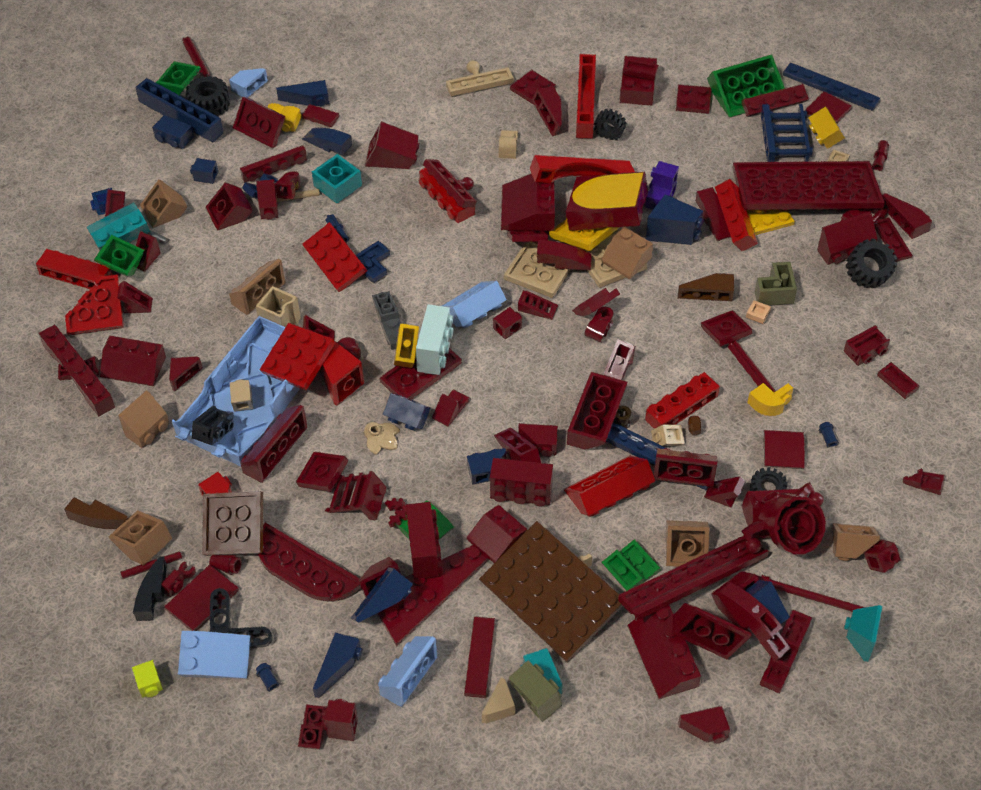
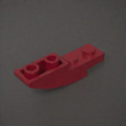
M731 582L717 593L743 629L747 626L750 628L773 661L779 659L790 649L778 632L782 625L756 598Z

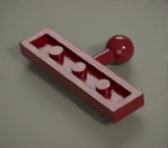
M425 159L423 166L428 170V173L434 176L437 183L445 188L447 194L452 196L460 207H475L477 201L468 192L474 186L472 178L464 177L462 180H457L439 160Z

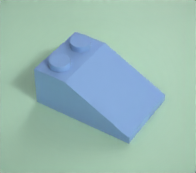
M181 631L178 675L182 677L247 679L250 635Z

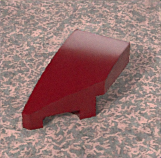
M922 468L910 477H903L905 485L941 495L945 481V475L923 472Z

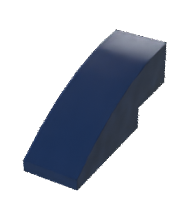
M312 128L302 138V140L327 152L332 150L341 155L352 146L351 135L330 128Z

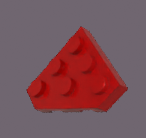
M118 274L99 277L94 282L93 287L86 291L77 301L78 304L72 311L65 315L67 335L124 328L121 300L117 298L119 290Z

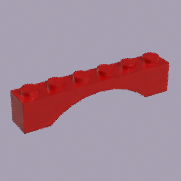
M580 54L576 138L593 139L596 54Z
M534 155L530 166L534 181L540 183H552L557 179L568 176L635 172L631 162L627 160Z

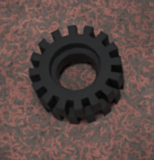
M604 109V111L601 110L593 126L594 130H597L596 133H600L601 138L604 136L605 139L610 138L613 141V139L618 140L622 136L627 122H625V117L622 118L623 115L621 113L617 114V110L613 112V109L609 111Z
M767 467L766 471L764 468H761L760 472L757 470L755 475L753 474L750 491H764L765 489L761 487L763 482L773 483L776 487L775 490H785L788 484L786 477H782L783 473L781 471L777 473L775 468L773 471H770L771 467Z

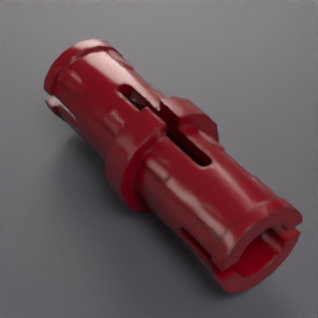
M886 140L878 142V148L873 156L875 158L872 164L874 170H883L884 162L888 157L887 150L889 144Z

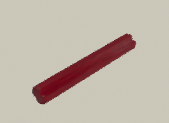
M189 36L183 37V44L194 65L201 68L198 72L201 77L210 76Z
M737 341L729 343V350L757 386L764 383L769 389L776 392Z

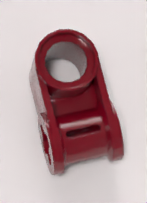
M607 306L600 307L593 319L588 323L584 336L602 343L603 337L607 336L613 324V310Z

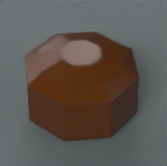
M690 416L687 424L688 430L692 435H699L701 433L700 417Z

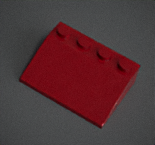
M528 174L502 185L501 230L554 231V182H535L532 174Z

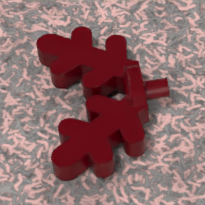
M392 498V501H385L389 511L395 510V515L389 517L390 521L388 524L390 527H394L396 524L401 525V519L407 520L406 503L403 498H399V501L396 498Z

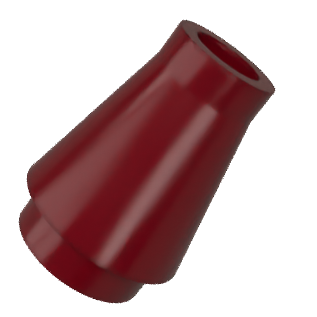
M212 555L209 564L225 573L233 575V573H239L242 561L237 555Z

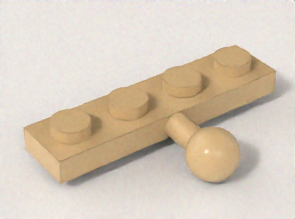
M472 60L468 62L467 70L473 73V75L446 81V87L450 96H456L514 83V78L509 67L479 73V63Z

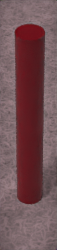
M180 551L164 556L167 564L182 559ZM157 559L149 561L145 565H138L121 571L122 579L148 571Z

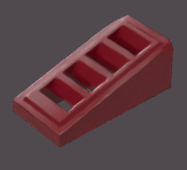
M525 290L522 291L518 301V311L553 320L558 308L557 304ZM547 307H550L549 313L546 312Z

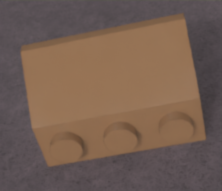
M278 258L268 261L253 275L246 278L237 288H234L229 294L231 304L248 315L256 308V305L272 286L279 289L285 284L282 260Z

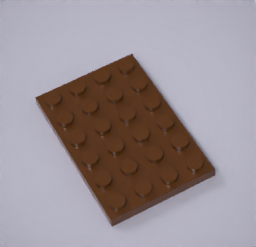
M538 521L479 578L494 595L567 663L623 607L618 601L619 594Z

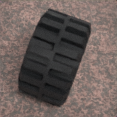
M202 76L199 79H194L186 87L188 101L219 117V114L223 115L225 113L224 110L227 111L229 109L230 99L227 85L221 78Z
M866 239L860 242L849 254L846 260L848 262L846 269H849L847 274L852 276L851 280L853 282H857L856 285L861 286L863 284L864 288H868L871 285V288H876L883 285L894 274L897 267L895 262L897 257L893 255L894 250L888 248L889 244L886 243L884 245L882 240L876 242V239H871L870 241ZM864 257L874 259L878 264L879 270L875 271L868 268L864 262Z

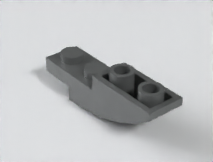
M390 291L372 295V299L387 344L390 345L391 350H395L401 320Z

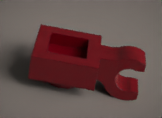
M185 561L182 562L178 570L174 569L161 584L164 594L172 597L174 593H179L183 587L184 579L192 578L195 575V567L192 566L189 571H185L188 566Z

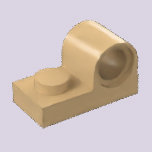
M501 130L499 158L516 159L518 131Z

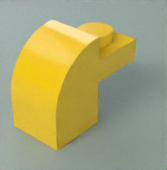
M763 383L749 393L747 403L762 415H779L783 413L784 405L791 401L793 387L787 383L776 392H773Z

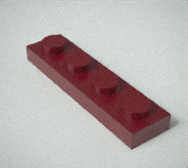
M804 84L743 99L742 105L748 117L761 113L762 104H769L771 111L808 101L809 98Z
M302 145L241 167L240 172L243 182H253L257 178L262 177L263 173L271 175L279 170H286L290 166L302 164L304 161H307L306 149Z

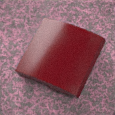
M604 288L572 311L580 316L590 315L619 296L620 292L616 288L609 293Z
M764 430V467L805 468L804 432Z

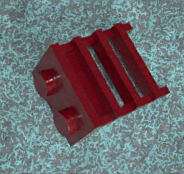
M369 471V474L361 472L357 476L349 474V477L340 475L336 482L337 485L330 507L326 508L325 512L361 510L369 520H377L384 494L386 493L385 484L373 471Z

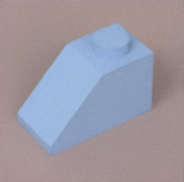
M264 68L241 70L229 79L231 91L241 97H249L268 81L266 69Z

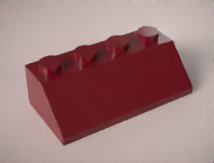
M594 372L590 373L567 431V445L587 450L606 443L626 390L627 381Z
M297 405L286 408L283 413L278 415L275 423L267 428L264 436L254 444L253 449L248 455L242 458L240 464L245 475L260 483L267 478L308 428L304 406Z
M670 605L637 621L633 620L627 625L658 699L699 687L701 674L686 641L672 634L673 612Z

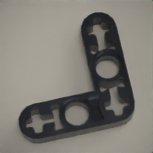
M218 588L211 593L210 632L244 633L246 635L253 633L254 637H260L261 633L264 632L268 636V638L264 639V642H261L259 638H253L254 643H251L250 635V648H261L270 645L273 637L271 631L266 627L230 628L231 600L228 592L223 588ZM220 594H222L225 598L222 599L223 609L219 608V603L217 600H215L216 598H219ZM218 614L226 616L223 624L215 623L214 619Z

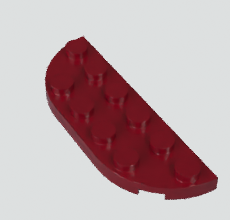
M264 523L263 554H258L263 567L273 576L306 596L320 601L341 600L361 589L360 578L268 523Z

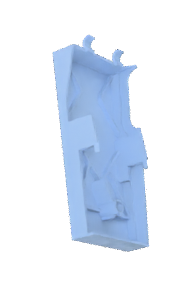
M258 316L204 381L203 390L179 420L175 421L172 419L176 438L194 444L211 452L212 455L218 458H223L241 467L242 458L248 455L253 449L254 444L264 436L267 428L275 423L278 415L283 413L300 389L288 384L286 379L280 381L263 374L259 370L285 329L284 326ZM240 379L249 380L252 388L253 409L234 412L231 404L230 382ZM211 406H216L217 409L226 411L228 414L233 412L234 420L233 429L214 445L192 439L193 421Z

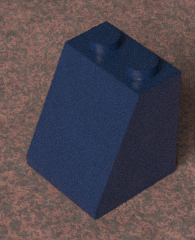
M665 194L648 216L646 240L692 245L702 235L700 230L704 219H702L703 211Z

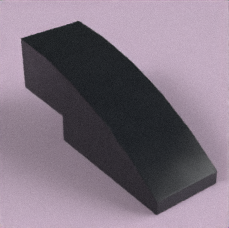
M160 556L151 566L139 587L133 609L136 621H153L155 602H164V591L161 585L165 581L167 573V563L164 556Z

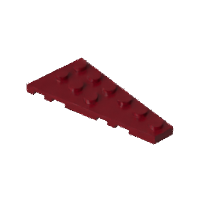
M471 545L442 559V568H438L439 576L414 579L413 574L405 577L413 583L410 588V594L400 602L377 613L396 647L488 561V558L477 547Z

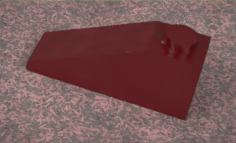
M554 87L537 88L532 102L549 132L554 137L562 126L561 98Z
M887 193L882 195L884 208L887 210L888 215L911 239L929 232L932 220L922 209Z
M511 427L494 435L501 447L506 449V454L510 460L541 463L537 447Z

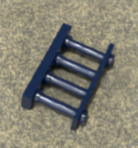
M762 104L760 116L767 162H774L775 157L801 155H804L805 162H809V157L813 155V148L809 145L806 127L807 112L804 111L803 104H799L798 113H773V111H770L769 104ZM798 119V124L775 125L772 123L773 120ZM775 131H800V136L776 137L773 133ZM776 143H802L803 149H778L775 145Z

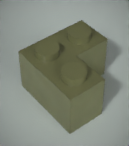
M791 262L772 263L770 277L757 278L755 287L756 301L765 305L794 304L797 287Z
M527 661L509 677V680L514 689L526 700L532 712L543 722L562 706L561 694L558 692L559 687L552 679L547 680L543 676V670L537 664L533 666Z

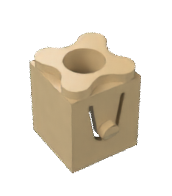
M273 286L256 305L257 316H261L284 327L288 323L296 325L301 319L297 297Z

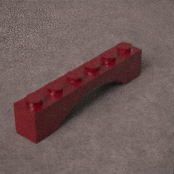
M55 324L38 333L44 348L69 374L98 417L115 408L111 394Z

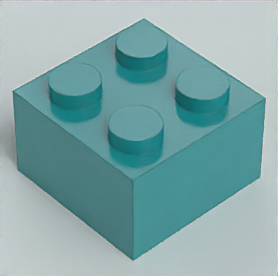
M336 154L312 171L314 187L336 204L362 186L361 171L339 154Z

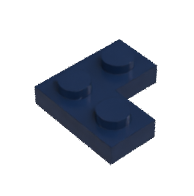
M376 241L356 254L357 258L368 270L364 275L372 283L387 275V269L379 262L390 255V250L380 241Z

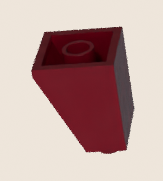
M381 121L369 142L365 167L410 169L411 165H415L418 158L416 153L420 146V143H418L419 135Z

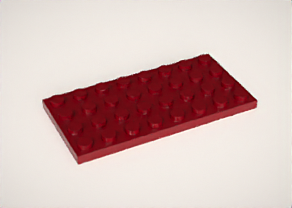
M870 161L733 162L732 169L745 210L876 209L884 207V200Z

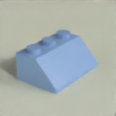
M497 280L484 281L442 306L450 307V315L453 316V324L456 327L466 328L472 325V321L476 318L481 319L485 317L489 310L500 308L502 306L501 303L507 299Z
M415 636L411 642L406 643L400 658H396L393 661L389 673L383 675L378 683L381 696L400 707L404 705L437 659L436 638L432 636Z

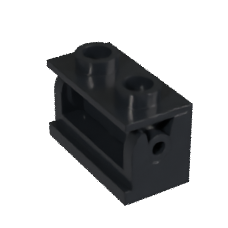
M211 406L193 421L192 439L214 445L233 429V412L228 414L226 411L217 409L216 406Z

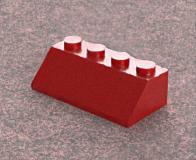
M630 455L565 488L564 491L581 514L591 517L597 515L600 512L599 510L616 505V501L630 498L634 492L649 488L650 484L655 482V478L647 459Z

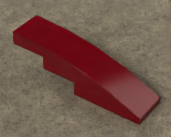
M792 609L790 618H788L781 633L790 649L775 661L770 658L760 681V686L780 694L812 621V617Z

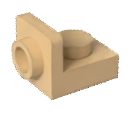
M661 425L651 431L653 442L661 446H680L685 444L681 425Z

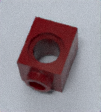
M509 307L493 318V329L504 339H507L522 329V316L519 312H515Z

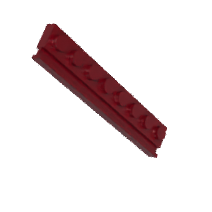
M743 535L619 594L618 601L630 614L635 616L637 621L768 557L769 551L767 549L764 550L762 545L759 552L749 553L745 548L746 539Z

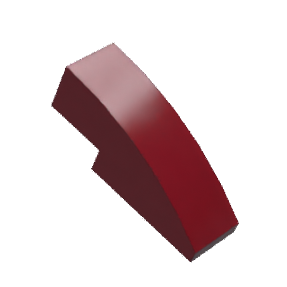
M710 187L697 191L695 201L700 210L703 211L702 217L715 239L720 241L730 238L725 217L714 188Z
M538 240L537 263L555 264V269L591 270L592 254L568 244Z

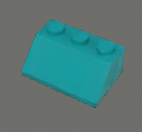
M134 202L86 227L99 250L102 249L111 235L130 243L138 238L140 232L146 234L151 232Z

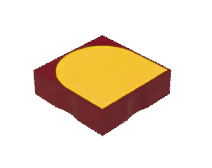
M633 172L576 177L566 209L569 231L603 227L640 226L643 214L642 207L648 193L646 173Z

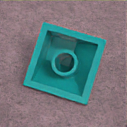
M880 605L853 610L851 617H846L844 629L847 630V639L863 661L866 662L869 661L876 644L883 607Z

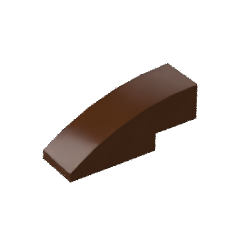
M74 497L64 508L68 519L95 528L117 529L128 519V516L97 500H94L89 505Z

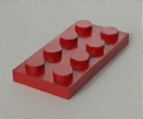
M330 222L302 243L303 247L338 292L344 290L368 271Z

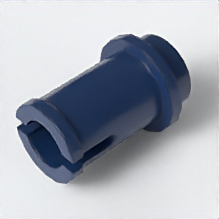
M830 422L820 424L818 430L823 435L827 448L837 446L839 443L833 431L834 426Z
M262 663L256 668V676L261 678L266 690L270 692L279 687L280 684L271 671V665Z

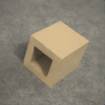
M240 379L230 382L231 404L234 412L253 409L252 388L249 380Z

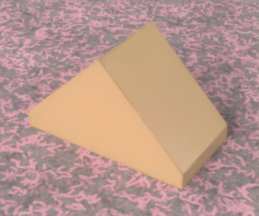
M500 678L482 712V722L485 724L515 715V704L504 678Z

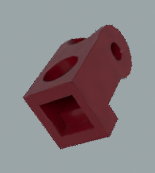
M287 172L275 183L277 198H295V191L301 188L298 172Z

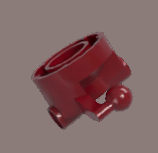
M810 482L803 485L794 494L772 492L762 499L764 505L760 512L759 520L741 531L746 539L745 548L749 553H757L761 550V541L756 537H752V535L763 529L768 530L773 543L787 553L806 554L813 551L821 543L825 534L826 519L820 507L824 502L823 495L815 492ZM791 517L794 528L788 530V521Z

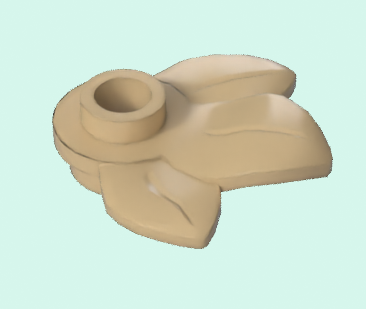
M368 423L364 428L367 448L375 455L380 452L381 448L388 450L397 449L395 435L400 432L399 428L391 423Z

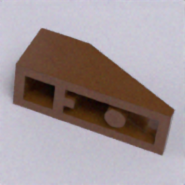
M715 273L681 284L678 288L677 299L732 302L734 274Z

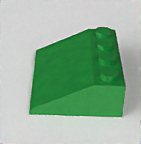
M772 54L712 71L707 77L713 95L729 118L745 113L742 105L743 99L785 89Z

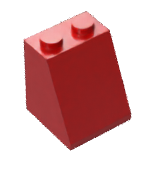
M335 341V345L319 370L333 403L337 406L364 384L362 362Z

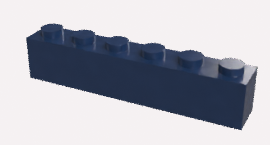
M146 78L135 87L140 103L162 115L191 125L194 133L213 143L224 133L221 118L154 81Z

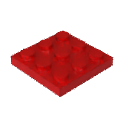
M288 323L259 370L263 374L280 381L286 379L288 384L307 391L335 345V341L329 337Z

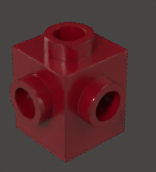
M880 539L864 552L869 569L882 573L892 569L895 564L901 561L895 542Z

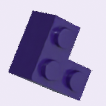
M659 161L657 166L652 168L650 177H653L650 182V190L647 193L645 208L653 210L665 194L673 197L677 187L679 166Z

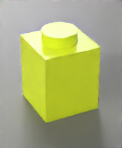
M153 660L132 667L142 698L154 697L159 691L163 690Z

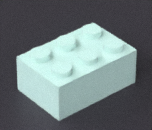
M427 305L416 346L417 372L440 375L441 368H445L446 357L444 356L445 353L449 352L450 348L448 340L453 337V316L450 315V307Z

